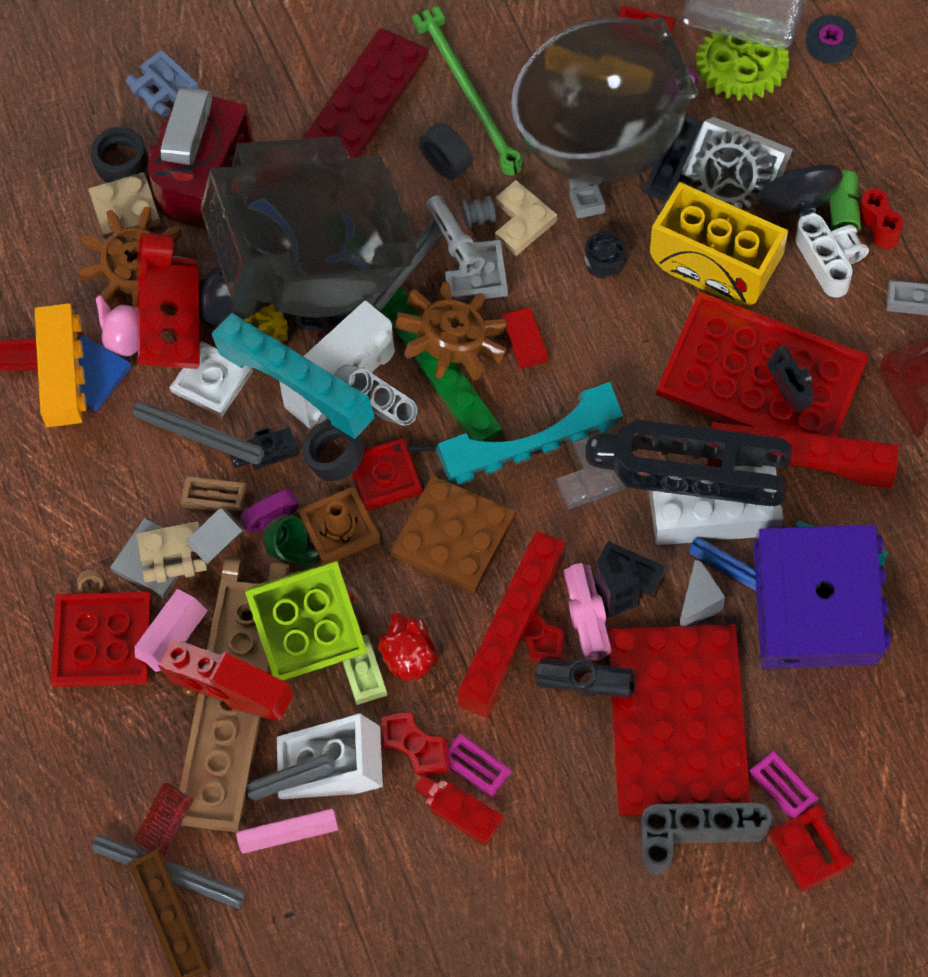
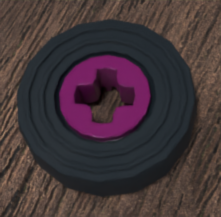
M838 15L818 17L811 22L806 31L805 46L809 54L816 60L824 63L844 61L851 55L856 45V31L853 25L847 19ZM826 36H830L831 38L836 37V41H833L832 39L826 40Z

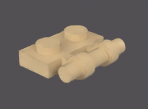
M198 521L136 534L142 566L154 564L153 569L142 571L145 583L152 581L163 583L167 582V578L182 575L188 578L195 576L197 572L207 571L206 563L202 559H192L193 556H198V554L186 543V540L200 528ZM182 559V563L165 566L164 563Z

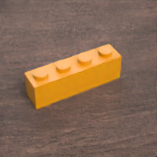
M71 303L36 307L35 325L40 414L46 428L82 423V411H87L85 394L80 392V385L85 384L84 370L82 366L79 367L78 358H83L82 342L77 340V332L82 331L80 315L74 314Z

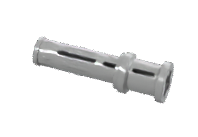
M439 195L431 197L426 202V207L447 239L450 255L456 257L460 264L459 270L462 275L469 276L475 274L484 266V258L475 251L472 238L466 234L464 235L443 197H439Z

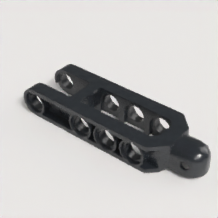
M637 419L619 429L618 434L595 433L588 438L585 444L587 462L596 468L614 470L620 481L627 488L762 506H778L784 503L786 498L787 483L783 478L772 474L736 470V464L762 468V465L771 467L790 465L793 448L788 441L782 438ZM645 435L655 436L658 439H650L645 437ZM676 439L686 440L689 443L677 442ZM707 444H717L720 447H711ZM642 449L662 452V455L672 453L693 456V459L703 457L723 461L722 467L719 468L636 457L632 452ZM769 452H779L783 455H773ZM595 458H599L602 461L598 462L595 460ZM637 472H645V473H648V474H650V475H649V476H643V475L638 474ZM669 476H676L681 478V480H674L669 478ZM701 480L713 482V484H705ZM763 489H772V490H776L777 492L770 493V492H766V491L763 490Z

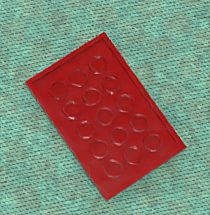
M699 291L655 395L733 425L838 437L869 355ZM778 346H785L793 359L797 361V367H806L812 378V384L809 386L814 393L813 404L797 413L790 402L785 401L779 391L778 384L766 365L767 360Z
M736 625L608 629V638L611 646L609 666L634 669L637 681L636 690L631 699L611 696L618 816L643 815L646 808L656 804L751 803Z

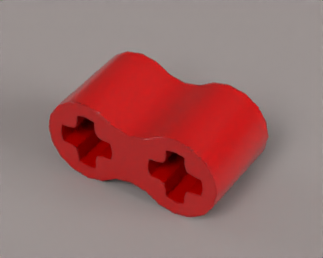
M875 188L867 190L862 195L860 203L861 222L872 230L874 243L878 247L883 249L893 248L899 242L903 228V219L889 207L888 197L884 191Z

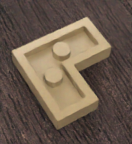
M517 180L495 197V204L512 217L495 232V239L500 240L501 244L515 256L557 222V214Z

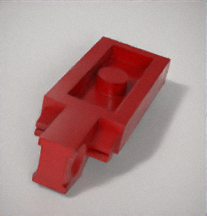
M422 775L415 785L416 792L427 798L425 805L431 809V813L485 846L504 820V815L450 782L447 783L441 779L437 784Z

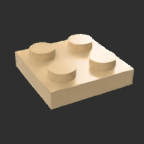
M144 172L88 189L105 241L114 233L108 225L107 211L113 210L119 217L123 228L137 227L144 206L150 207L152 222L149 228L161 225Z

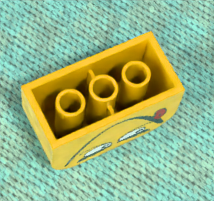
M679 182L652 226L650 253L657 265L670 275L731 303L748 306L758 300L783 257L788 230Z

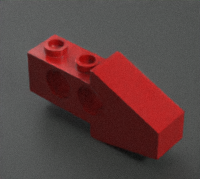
M174 638L158 665L173 684L223 701L231 709L278 722L281 721L294 696V692L287 682L226 652L220 655Z

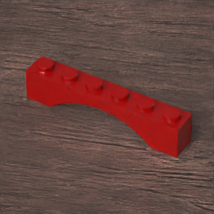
M712 422L711 429L785 439L793 448L790 466L819 469L848 478L860 485L892 489L897 471L898 444ZM709 444L711 447H720L717 444ZM769 452L773 455H783L779 452ZM707 458L706 466L720 468L722 467L723 460Z
M537 530L535 531L457 692L459 707L488 719L500 694L508 669L525 629L542 597L553 583L565 558L564 541Z

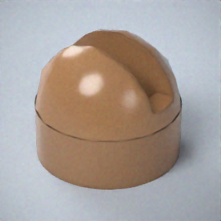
M87 569L79 573L77 578L78 590L81 594L100 593L103 589V581L100 574L93 569ZM87 579H92L94 584L89 586Z

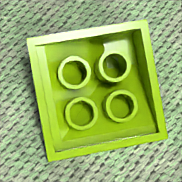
M337 561L276 578L245 590L273 676L284 681L368 653Z

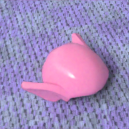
M97 296L96 303L99 322L103 331L102 343L104 347L119 356L133 355L138 351L137 309L133 306L120 305L112 310L102 296Z

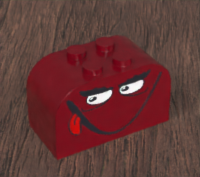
M212 96L210 112L193 165L162 161L161 159L162 141L171 113L167 122L163 121L161 124L159 139L156 145L153 144L150 148L148 172L160 212L171 220L213 231L231 190V179L238 174L253 139L247 105Z

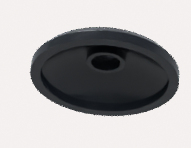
M817 165L791 172L772 181L758 193L756 197L758 207L768 213L784 216L810 215L816 211L817 207L827 202L837 191L843 180V174L841 169L834 165Z
M238 256L240 259L253 264L274 266L269 260L260 256ZM227 260L220 263L208 272L199 284L200 317L208 323L220 325L231 313L243 320L254 315L270 301L277 289L278 273L276 269H242L236 277Z

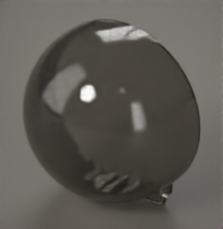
M650 16L641 21L629 18H602L570 27L539 47L524 64L516 79L512 92L511 107L512 115L521 137L530 151L544 165L568 179L590 184H608L633 178L647 171L663 158L675 143L682 130L688 106H690L689 101L696 98L699 93L664 18L660 17L652 20Z

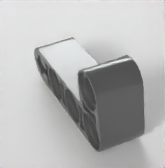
M760 803L651 805L643 812L641 822L643 867L652 875L658 876L666 873L671 867L673 843L761 841L769 833L772 823L771 811ZM690 818L695 820L698 826L688 829L681 824V821ZM725 818L731 823V826L720 828L714 823V820ZM739 818H741V828H737ZM756 818L758 824H761L760 827H755L751 819ZM659 819L665 826L661 829H653L648 825V821ZM652 851H661L665 854L666 859L657 862L652 860L649 854Z

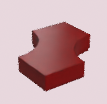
M535 610L521 638L528 648L530 662H540L542 658L562 660L564 630L548 625L541 619L537 610Z
M412 711L381 716L382 747L385 750L400 751L410 757L417 776L450 772L448 740L445 737L430 736L422 732L417 726L415 715Z

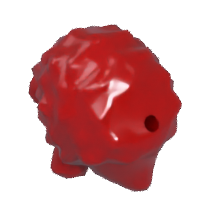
M394 613L391 616L388 630L379 639L378 649L382 653L387 669L392 672L394 677H399L405 682L412 679L418 680L428 674L439 659V653L428 636V627L422 619L416 621L414 616L408 619L400 613Z

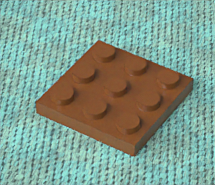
M432 475L391 550V557L476 593L516 517V511Z

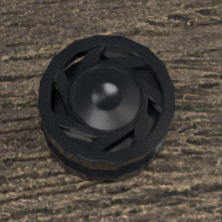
M599 232L592 235L585 245L584 263L588 272L602 279H605L606 276L615 277L620 274L624 269L626 259L625 242L620 236L611 232Z

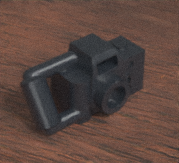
M778 346L767 360L766 365L778 384L779 391L785 401H789L797 413L813 404L814 393L809 386L812 384V378L806 367H797V361L793 359L785 346Z
M265 427L254 431V438L247 440L249 443L260 446L264 451V457L259 464L252 463L254 470L298 456L289 427L273 432L270 427ZM228 454L232 465L236 468L251 463Z

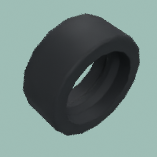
M436 123L419 138V147L425 159L443 177L455 180L472 165V155L468 146L450 126L444 123Z
M124 127L110 128L100 133L91 145V159L98 176L106 182L143 173L147 166L145 144L141 136L132 129ZM125 145L132 147L136 151L135 157L124 165L112 166L104 163L102 160L103 155L109 149L116 146Z
M330 420L318 424L310 431L304 440L302 449L304 461L319 478L326 481H338L351 475L362 462L365 451L363 440L359 435L356 439L352 438L333 426ZM345 437L348 439L347 448L338 459L330 463L319 462L321 451L330 441Z

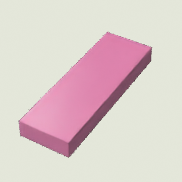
M328 809L238 831L236 835L241 853L244 854L338 831L334 810Z

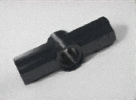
M542 658L536 669L537 686L580 692L587 697L605 695L631 699L637 685L636 671L634 669L596 665L585 659L572 662ZM592 673V677L588 682L580 683L581 678L585 674Z

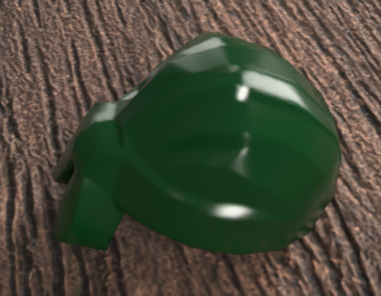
M280 515L267 525L264 534V546L269 556L274 557L280 562L292 563L300 571L310 569L309 563L319 561L317 551L308 549V532L300 518L295 515Z

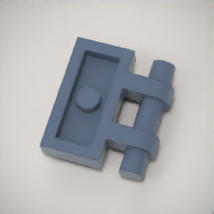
M162 50L140 65L141 73L144 74L138 79L135 75L131 74L126 79V83L131 87V92L138 98L142 97L147 102V107L154 113L158 112L162 117H166L170 113V108L165 103L169 100L175 103L180 87L199 89L198 83ZM152 85L160 89L155 94L149 89Z

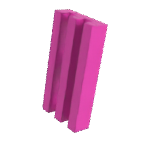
M461 733L448 747L449 768L490 798L495 796L498 788H501L505 779H508L512 774L510 768ZM458 746H463L500 773L499 776H495L458 749ZM454 755L492 783L491 786L450 756Z
M775 751L771 752L749 771V775L791 820L804 814L810 806L818 802L819 798ZM771 762L806 798L804 802L769 766ZM761 770L797 807L796 809H794L791 806V804L777 791V789L763 776V774L760 772Z

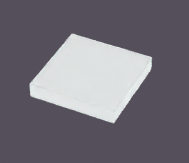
M201 341L200 365L198 369L182 368L171 384L170 391L222 418L253 373V368L248 366L238 367L222 357L217 348Z

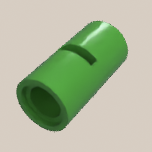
M841 170L843 174L841 185L830 197L831 230L833 231L846 225H854L857 232H859L861 229L858 175L853 171Z

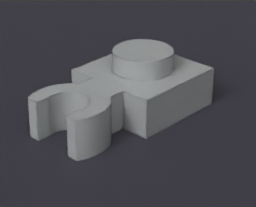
M584 172V181L581 182L575 181L574 176L570 175L569 195L576 218L605 213V203L598 184L591 186L590 174Z

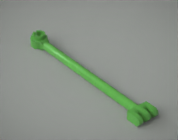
M432 7L434 17L430 15L428 10L422 11L424 21H421L418 14L412 15V21L419 34L427 31L430 32L500 154L501 171L506 175L514 176L513 161H508L509 159H514L515 167L519 174L523 168V157L506 143L441 31L440 26L445 25V17L439 7Z

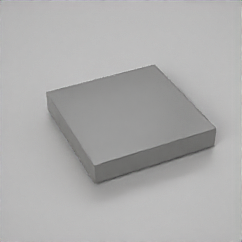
M144 518L110 568L113 573L165 599L180 576L167 578V582L157 583V581L144 582L142 571L153 569L154 564L142 566L136 534L162 529L161 526ZM182 559L164 563L165 566L182 563Z

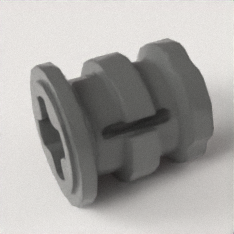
M490 196L485 197L484 201L475 199L470 204L465 200L461 202L463 218L467 229H471L474 223L483 225L484 221L487 220L491 223L496 222L494 205Z

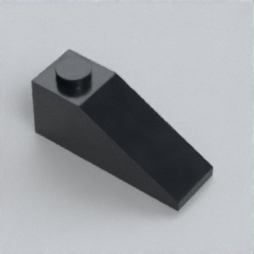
M679 111L676 112L642 191L643 193L665 201L679 182H682L704 121Z

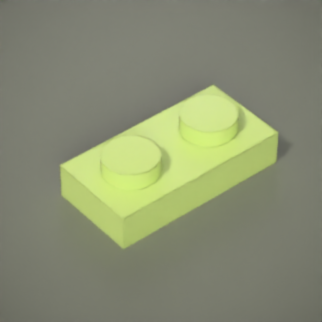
M368 634L362 636L368 653L342 661L356 705L387 696Z

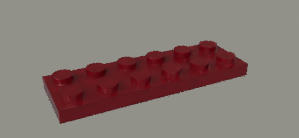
M380 27L293 152L302 156L301 161L344 180L428 58L429 49Z

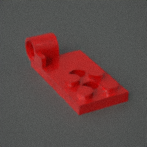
M141 232L137 256L138 365L198 369L200 365L197 259L172 257V235ZM170 305L175 309L176 314L172 316L166 315L161 311L160 307ZM171 332L176 337V341L173 343L164 341L161 333Z

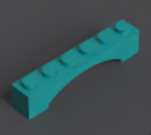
M233 313L212 332L216 347L222 357L240 368L244 366L252 367L282 382L316 407L331 421L333 426L352 438L356 439L375 418L369 396Z
M610 382L581 392L577 398L579 401L578 406L569 415L554 426L535 435L513 441L484 442L469 439L466 433L438 443L436 452L447 481L449 483L457 481L458 485L475 479L474 474L485 471L486 474H491L503 469V464L514 460L515 464L525 462L531 459V454L537 450H543L544 454L559 449L561 447L560 443L570 439L572 443H577L589 438L588 433L599 429L600 433H605L618 427L617 422L621 420L623 414Z

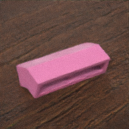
M177 589L135 645V657L147 663L155 672L161 671L158 665L173 638L186 642L208 610L196 598Z

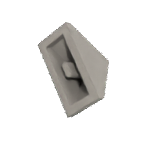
M220 508L186 540V543L208 564L241 536L246 529L225 508Z
M694 561L680 618V626H695L724 608L725 596L701 561Z

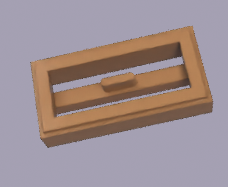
M186 476L180 502L181 507L212 512L225 508L230 514L242 515L245 493H247L248 489L247 483ZM191 486L225 491L238 492V495L219 493L218 491L192 490Z

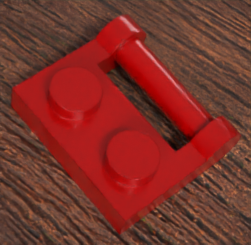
M821 805L811 808L805 814L769 832L770 839L801 892L849 869L855 864L851 855L845 853L824 818L826 813ZM812 824L835 860L828 865L806 830V827Z

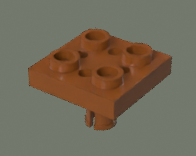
M354 486L297 510L298 516L307 529L308 536L314 549L317 551L322 565L335 562L380 542V536ZM326 531L329 532L327 536H321V533L325 535ZM342 538L343 541H346L348 538L350 539L347 543L341 542Z

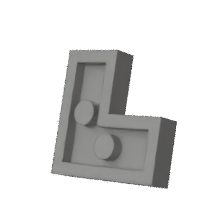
M500 240L474 243L475 251L477 254L482 255L485 260L482 269L475 274L465 276L462 275L460 270L445 272L446 282H449L452 292V300L460 302L471 301L479 293L485 296L484 299L508 296Z

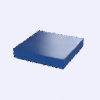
M82 335L79 340L82 342L83 358H78L79 367L82 366L84 370L85 384L80 385V392L85 394L87 408L97 412L132 367L131 363Z

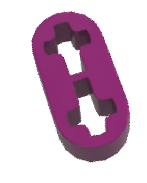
M282 490L246 509L240 519L249 533H256L265 529L277 516L293 514L298 509L299 502L291 490Z

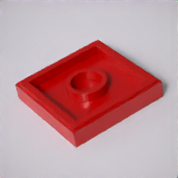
M404 437L365 449L362 462L357 470L351 474L366 511L423 493ZM400 445L402 450H394V446Z

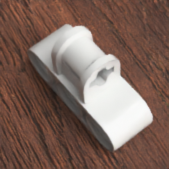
M812 213L807 216H801L795 239L797 246L825 293L831 297H842L849 290L853 271L851 265L865 258L869 252L867 245L862 244L856 235L857 229L854 225H846L830 231L820 215ZM833 277H839L841 280L834 279Z

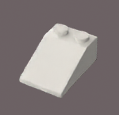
M362 714L277 737L278 771L325 753L333 757L335 770L331 773L279 791L278 797L280 799L352 795L383 787L380 726Z

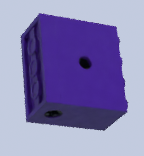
M876 525L768 528L758 530L753 544L761 669L877 665L880 659L885 656L886 649H890L889 629H884L883 617L888 615V603L886 597H881V585H885L884 566H879L878 554H882L883 541L882 536L876 534Z

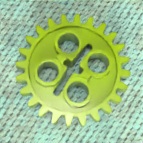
M733 23L732 30L722 26L721 33L713 30L711 38L704 37V44H699L698 53H696V72L700 73V81H706L707 89L715 87L716 95L724 91L726 92L727 99L732 94H736L737 100L740 101L742 95H747L748 99L752 100L753 94L757 93L762 98L764 90L772 93L774 85L781 86L782 79L786 78L789 66L788 50L784 49V41L778 42L777 34L769 37L768 28L760 32L759 25L749 29L748 24L744 23L743 28L739 29Z

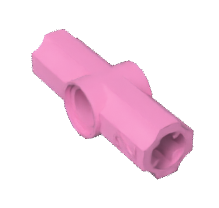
M583 563L574 564L564 570V578L570 598L569 610L574 629L578 631L584 659L591 661L602 660L611 653V646L605 626L606 615L601 595H597L590 565Z

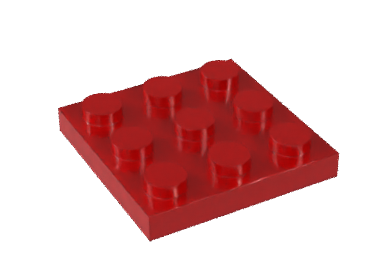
M151 593L56 594L50 679L52 687L148 685L149 665L135 657V645L151 625Z

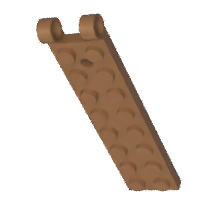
M226 557L223 564L222 578L207 650L220 655L226 652L269 673L270 666L254 618L248 621L242 619L244 612H251L245 590L258 584L240 582L243 572V559ZM272 562L269 581L289 575V564ZM198 693L177 799L180 804V799L184 796V801L181 807L176 806L177 810H175V813L180 818H178L177 821L179 822H176L175 825L236 833L240 831L247 795V783L250 779L260 726V716L231 709L223 701Z

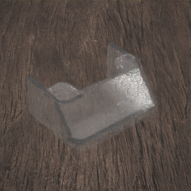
M686 0L682 19L687 25L775 48H787L793 43L807 8L808 0Z

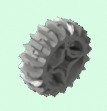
M738 131L733 132L731 138L728 132H723L721 140L716 135L710 138L711 144L706 142L701 145L705 153L698 152L695 155L701 163L693 164L692 169L700 171V174L692 178L693 181L701 180L702 183L696 189L699 191L706 190L708 195L730 205L733 204V206L741 210L742 202L747 208L752 206V198L756 200L759 193L758 189L762 190L767 185L762 182V179L767 180L772 176L770 173L764 172L765 168L771 166V162L763 163L761 159L768 154L767 151L759 153L756 151L761 145L759 141L754 142L750 146L751 135L749 134L745 135L742 141ZM730 147L738 149L743 153L735 160H732L726 155L722 156L719 151ZM749 159L753 167V179L751 183L749 182L750 178L746 175L745 167L749 162ZM713 160L715 161L714 165L718 169V177L715 181H713L711 176ZM738 164L735 167L737 171L734 172L737 173V176L725 179L728 176L727 171H729L727 167ZM731 183L737 188L742 187L745 192L740 195H731L721 191V189Z

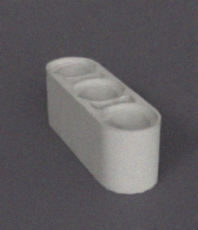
M188 87L179 88L162 141V161L193 165L211 108V91Z
M343 365L335 372L334 376L369 396L373 413L383 420L405 426L413 423L418 414L416 403L368 370ZM355 375V382L351 385L352 377ZM378 391L377 398L374 401V394ZM400 405V411L397 414V408Z

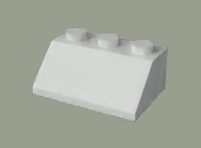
M712 117L704 121L685 175L692 178L700 174V171L692 169L693 164L701 163L695 157L696 153H705L701 145L706 142L711 144L710 138L715 135L721 140L723 132H728L731 138L733 132L738 131L741 135V141L745 135H751L750 146L756 141L761 143L756 151L759 153L766 150L768 154L761 158L762 162H771V166L764 169V172L772 175L771 178L767 180L762 179V182L767 185L783 176L793 149ZM730 147L719 151L722 156L726 155L732 160H735L743 153L738 149ZM749 159V162L745 167L746 175L750 178L749 182L751 183L753 179V167ZM714 160L711 164L713 181L718 177V169L714 165ZM738 164L727 167L729 171H727L728 176L725 179L737 176V173L734 172L737 171L735 167ZM731 183L721 189L732 195H740L745 192L742 187L737 188ZM752 198L753 204L758 205L757 201Z

